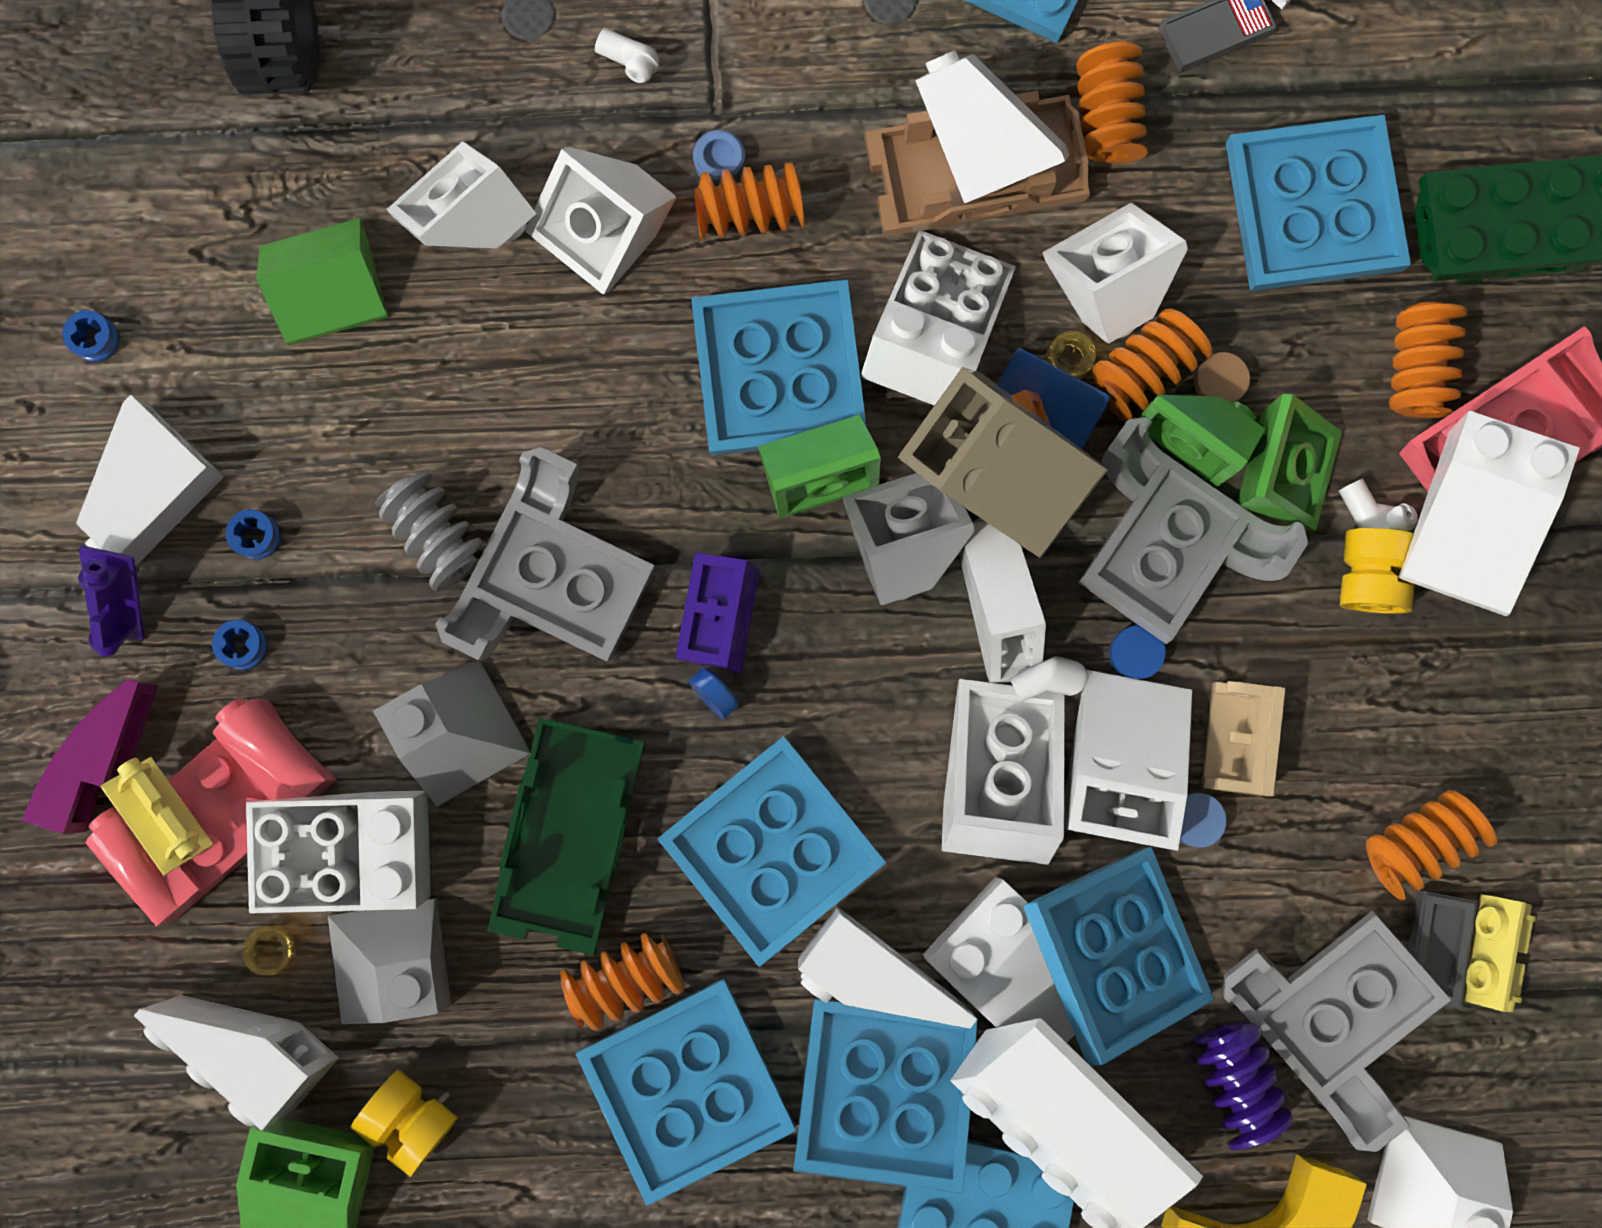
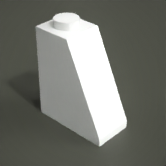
M953 50L925 63L929 73L915 81L964 204L1066 161L1069 156L1066 144L974 54L959 59L956 50Z
M130 395L121 406L76 524L90 537L85 542L86 546L134 556L135 565L137 566L224 476L151 406Z
M978 518L972 521L975 532L959 552V557L989 683L1006 684L1011 682L1010 678L1043 662L1046 623L1021 545L983 519Z

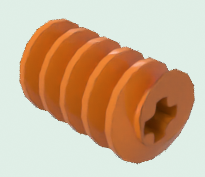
M1119 41L1102 44L1086 51L1079 57L1076 63L1077 72L1080 76L1077 83L1078 92L1082 96L1078 103L1080 115L1083 116L1080 124L1087 157L1090 160L1111 164L1128 163L1143 159L1148 154L1147 146L1132 143L1147 135L1145 125L1131 123L1146 115L1144 105L1133 103V101L1140 99L1145 94L1144 85L1132 82L1144 74L1143 65L1137 62H1130L1140 58L1143 54L1142 48L1136 43Z
M792 162L785 163L781 179L777 178L771 165H764L760 181L756 180L750 167H743L740 183L736 184L730 170L725 169L722 170L719 186H715L709 172L706 171L701 173L698 188H694L700 240L706 239L709 224H713L719 238L727 236L730 222H734L740 236L747 235L751 219L755 220L761 234L768 232L771 217L776 218L782 231H788L791 216L796 215L804 229L800 179Z
M1422 302L1408 306L1406 310L1396 317V327L1402 332L1395 336L1394 345L1400 352L1393 357L1392 362L1393 368L1399 372L1391 378V388L1398 392L1389 399V407L1395 413L1415 418H1442L1454 412L1451 409L1445 408L1444 402L1459 399L1461 391L1446 387L1445 384L1446 381L1462 378V370L1447 366V361L1464 357V349L1449 345V340L1465 337L1466 329L1450 323L1451 320L1467 316L1466 307L1452 303Z
M1164 309L1157 316V322H1148L1143 326L1141 335H1131L1125 341V348L1121 347L1112 350L1109 354V362L1100 360L1093 366L1092 374L1098 390L1111 397L1107 406L1122 422H1127L1129 419H1133L1127 406L1130 402L1138 409L1144 411L1149 405L1144 391L1147 389L1156 397L1164 395L1166 392L1160 378L1164 377L1170 383L1177 385L1182 380L1177 365L1180 364L1187 371L1193 372L1198 367L1193 352L1195 351L1201 357L1209 359L1212 356L1211 344L1204 332L1186 315L1174 309Z
M1448 790L1438 797V802L1429 801L1421 806L1420 813L1411 812L1403 817L1402 825L1393 823L1385 828L1384 836L1375 834L1368 838L1366 841V851L1379 881L1392 895L1403 901L1406 899L1401 885L1403 881L1414 890L1420 891L1424 888V882L1419 873L1421 870L1432 879L1438 880L1443 877L1438 860L1441 859L1447 866L1456 869L1461 866L1456 849L1459 848L1465 855L1474 858L1479 855V848L1474 838L1477 837L1483 844L1492 847L1497 844V836L1484 814L1469 799L1456 791Z
M646 932L641 934L642 951L636 953L626 941L621 943V961L616 962L606 950L601 952V970L597 972L586 959L581 961V979L577 981L566 968L560 971L561 986L566 1003L580 1030L584 1031V1022L594 1031L601 1030L604 1027V1012L611 1020L615 1022L621 1021L624 1018V1002L633 1012L638 1013L644 1009V993L652 1002L656 1004L664 1000V983L676 995L684 991V981L663 934H661L662 942L656 944Z

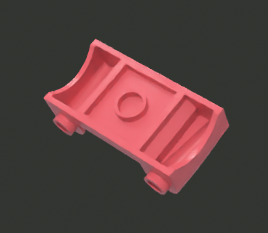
M1585 326L1410 440L1399 454L1425 490L1429 491L1449 431L1468 411L1579 447L1575 463L1591 452L1594 453L1602 448V362L1595 349L1590 331Z
M238 698L226 705L215 717L219 725L214 729L213 735L217 739L168 780L213 843L212 847L163 876L115 807L101 813L89 825L93 833L85 843L156 927L176 921L248 858L246 802L319 796L337 780L330 771L322 766L296 740L269 700L254 698L245 702L243 698Z

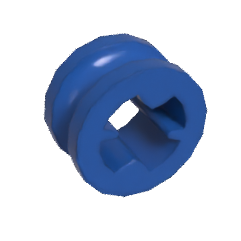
M83 310L76 312L67 319L63 326L62 337L66 347L89 362L99 363L108 360L119 347L120 336L118 329L110 320L95 311ZM90 326L100 331L95 335L97 344L93 347L83 342L88 338L86 329Z
M246 509L236 513L229 520L226 527V539L234 552L252 560H262L271 556L277 550L281 542V531L278 523L272 517L257 510ZM258 521L257 528L265 531V537L261 543L255 540V547L250 548V541L242 538L245 527L253 529L252 522Z
M238 619L221 625L215 632L212 641L213 653L216 658L224 665L238 670H248L259 665L266 656L268 647L266 637L259 628L247 621ZM246 632H248L251 637L247 639L245 644L249 652L245 656L234 653L232 658L229 653L234 649V645L230 639L235 634L246 637Z

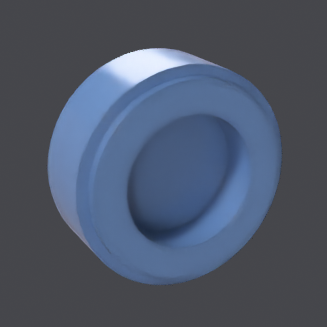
M724 130L710 131L704 134L694 147L693 159L699 177H701L702 172L707 171L714 185L719 186L722 170L729 169L735 181L742 175L743 167H745V151L741 141L734 134Z
M1187 794L1180 842L1192 847H1207L1216 843L1226 828V814L1222 805L1215 798L1207 794Z

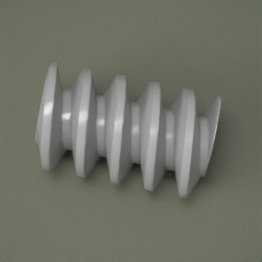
M425 470L402 478L377 498L374 505L375 507H381L379 516L384 523L394 524L392 527L394 538L399 541L407 540L404 545L405 553L412 558L420 557L417 562L419 572L424 575L433 574L429 580V585L434 591L438 592L456 584L474 571L479 559L474 557V554L483 542L480 538L463 542L461 537L469 529L470 524L468 521H462L454 525L449 523V520L458 508L455 504L438 508L436 504L444 496L445 490L443 487H437L426 491L424 487L431 480L433 474L430 470Z

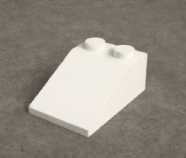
M1468 411L1448 433L1399 578L1508 616L1561 505L1580 448Z
M959 679L944 796L941 851L1048 865L1064 838V694L1044 691L1021 702L1013 686Z
M995 877L922 955L996 1028L1041 1018L1067 1043L1075 1034L1023 905L1027 904V902L1003 879Z
M836 906L798 957V970L802 972L800 976L802 981L800 983L825 1003H828L833 996L844 1005L969 1029L977 1020L966 1004L838 906Z

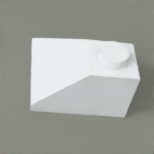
M461 142L386 209L394 219L425 246L498 249L504 243L517 239L525 231L527 222L537 214L502 169L465 142Z
M567 146L561 149L534 209L537 214L529 220L525 232L604 295L613 288L656 237L676 196L636 164Z
M1129 203L1044 251L1043 255L1081 321L1109 344L1118 338L1129 335L1135 328L1154 318L1188 248L1186 240L1133 203Z
M1404 1116L1410 1127L1384 1146L1367 1220L1383 1228H1510L1513 1208L1502 1143Z

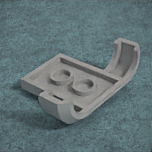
M1147 417L1129 419L1103 455L1102 465L1108 469L1106 475L1116 488L1133 502L1078 583L1167 644L1173 640L1222 563L1243 575L1265 581L1281 580L1290 573L1308 545V540L1303 524L1294 522L1289 526H1278L1259 519L1163 453L1149 436L1148 429L1152 421Z
M542 447L523 452L519 459L521 471L516 487L461 597L451 612L444 618L440 617L436 622L441 642L479 661H484L499 645L515 617L610 663L656 567L563 522L577 486L579 466Z
M1373 911L1368 913L1289 978H1286L1258 948L1224 974V999L1228 1003L1232 1002L1251 1023L1260 1027L1263 1037L1329 1111L1356 1150L1378 1152L1410 1127L1404 1115L1368 1072L1366 1067L1445 1006L1451 999Z

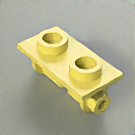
M152 757L142 762L138 758L130 759L117 769L120 775L101 785L104 793L163 876L213 846L209 837Z
M1480 894L1463 1001L1513 1013L1515 1002H1522L1520 994L1525 964L1516 963L1517 952L1528 953L1532 924L1536 921V917L1531 916V904Z

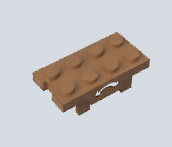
M1038 91L1016 94L1066 144L1069 152L1066 161L965 204L928 111L907 114L904 125L865 131L864 140L871 174L882 173L886 195L878 196L877 199L883 237L1087 201L1090 195L1088 187V157L1078 111L1071 105L1069 95L1039 100Z

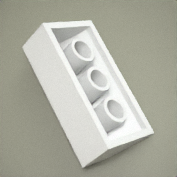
M1041 1018L985 1030L950 1080L964 1094L962 1099L966 1106L977 1115L989 1118L1004 1133L1002 1138L1013 1151L1024 1157H1029L1043 1171L1042 1178L1052 1189L1060 1194L1069 1196L1083 1209L1081 1213L1083 1219L1093 1228H1144L1198 1186L1203 1177Z

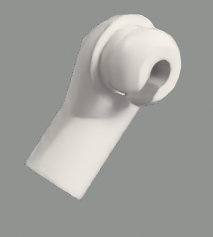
M607 28L601 30L595 44V52L625 65V72L631 80L637 83L649 81L652 74L656 73L659 68L657 52L651 46L627 38Z
M1363 478L1339 490L1359 528H1385L1408 532L1417 526L1418 515L1413 507L1405 503L1396 507L1376 503Z
M1054 656L1010 678V681L1021 702H1024L1044 691L1069 696L1078 694L1087 683L1088 673L1082 664L1070 659Z

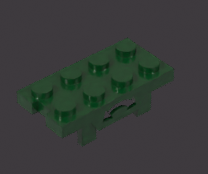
M1602 155L1426 172L1419 179L1420 191L1414 213L1421 262L1431 270L1433 281L1455 279L1456 284L1482 282L1486 278L1489 281L1584 272L1591 266L1602 265ZM1424 207H1426L1425 212L1428 216V220L1425 219Z
M539 718L530 757L527 761L524 776L519 784L500 862V876L495 893L496 897L487 931L525 940L528 938L529 931L534 930L559 936L556 946L558 948L593 956L596 954L646 742Z

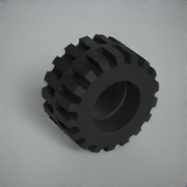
M211 0L212 21L218 52L223 67L237 92L243 95L307 93L312 90L319 65V35L313 0Z

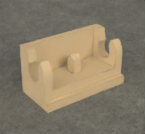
M1228 681V683H1212L1201 788L1254 796H1274L1285 688Z

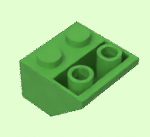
M280 1118L262 1131L256 1125L251 1127L236 1184L241 1228H356L375 1148L357 1134L287 1118Z

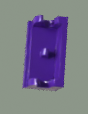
M695 552L675 659L684 660L694 665L704 667L708 665L742 673L760 575L759 568L747 560Z

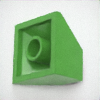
M1158 395L1137 417H1147L1152 421L1148 432L1151 440L1158 448L1214 488L1242 470L1265 428L1255 422L1256 416L1248 407L1237 401L1231 400L1228 402L1223 397Z

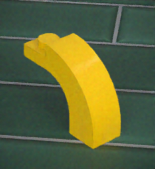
M1296 1154L1288 1185L1282 1199L1270 1213L1261 1219L1246 1224H1226L1171 1206L1165 1211L1161 1226L1163 1228H1352L1361 1206L1366 1183L1347 1170Z

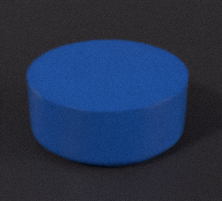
M1141 626L1128 627L1120 631L1111 641L1109 647L1110 663L1114 670L1123 677L1138 680L1150 677L1163 665L1165 659L1164 643Z
M701 668L688 680L690 686L700 699L722 720H725L738 708L736 697L710 669Z

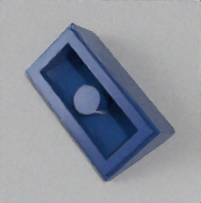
M1017 348L998 383V386L1011 396L1023 390L1038 393L1051 426L1081 449L1111 399L1108 394L1021 348Z

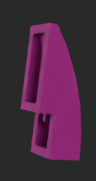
M127 679L103 698L80 721L54 754L34 789L21 821L62 834L86 832L101 790V785L120 775L117 769L135 756L158 685Z

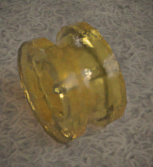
M1066 331L1053 340L1048 348L1045 361L1081 380L1093 367L1096 359V350L1091 339L1085 334L1077 331ZM1071 345L1074 347L1073 353L1078 349L1083 355L1077 363L1076 369H1068V362L1062 365L1058 360L1065 346Z
M264 926L255 929L247 936L243 944L242 956L246 966L258 975L268 976L287 970L297 956L295 937L289 930L281 926ZM277 937L283 945L277 948V951H283L280 961L273 959L263 963L259 959L258 954L264 951L257 950L260 940L270 941Z

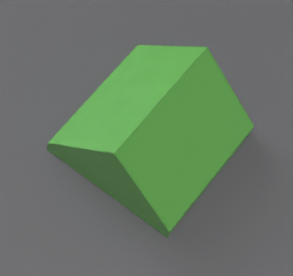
M361 218L260 246L256 280L288 346L389 318Z
M1282 394L1262 410L1259 425L1265 428L1248 460L1237 504L1253 515L1288 525L1299 522L1304 525L1305 530L1316 531L1342 431L1295 395Z
M860 414L758 446L779 519L841 500L844 496L879 485L881 457Z

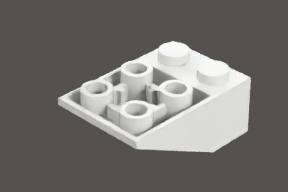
M918 231L874 332L860 377L935 406L962 367L974 371L977 370L1016 266L950 242L944 238L924 231Z
M1087 670L1088 679L1081 693L1064 790V829L1178 851L1188 791L1192 690Z
M425 791L365 792L246 802L249 913L417 909L430 898L428 795Z
M180 995L139 1009L134 1015L146 1027L144 1034L154 1045L165 1051L172 1050L188 1064L186 1071L195 1082L205 1088L216 1089L230 1102L228 1109L236 1119L247 1126L254 1127L256 1125L261 1131L296 1109L339 1059L338 1056L299 1022Z

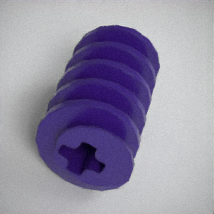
M1244 1022L1221 1025L1197 1035L1190 1042L1208 1044L1209 1049L1199 1055L1196 1060L1200 1065L1215 1064L1217 1070L1207 1076L1204 1082L1207 1086H1223L1225 1090L1212 1100V1104L1216 1108L1231 1107L1232 1113L1221 1119L1219 1123L1223 1129H1239L1240 1131L1239 1135L1227 1143L1228 1148L1232 1151L1251 1149L1272 1142L1279 1138L1293 1123L1292 1113L1287 1108L1280 1107L1285 1101L1283 1090L1272 1086L1277 1080L1276 1070L1272 1066L1263 1065L1269 1059V1051L1264 1045L1255 1044L1261 1037L1262 1032L1260 1027L1254 1023Z

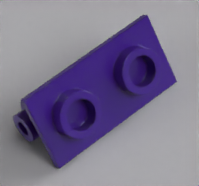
M81 545L79 547L82 570L78 575L80 586L85 591L87 610L90 617L91 633L88 636L89 646L101 656H111L117 653L126 638L139 641L145 639L134 556Z

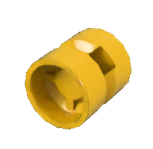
M1358 528L1346 531L1344 562L1351 567V572L1342 576L1340 607L1361 612L1384 614L1412 612L1415 584L1400 579L1399 575L1414 533L1385 528Z
M398 1069L373 1095L356 1117L350 1129L373 1148L383 1144L388 1147L387 1159L411 1178L442 1141L458 1117L435 1098L426 1102L421 1099L422 1087Z

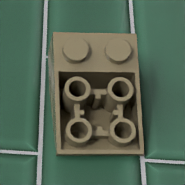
M965 367L960 369L898 456L901 461L939 491L1039 558H1042L1108 471L1106 467L981 372Z

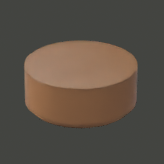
M1227 352L1215 353L1209 359H1205L1196 369L1193 378V386L1197 396L1223 397L1228 402L1231 400L1238 401L1246 393L1250 383V374L1246 364L1236 355Z

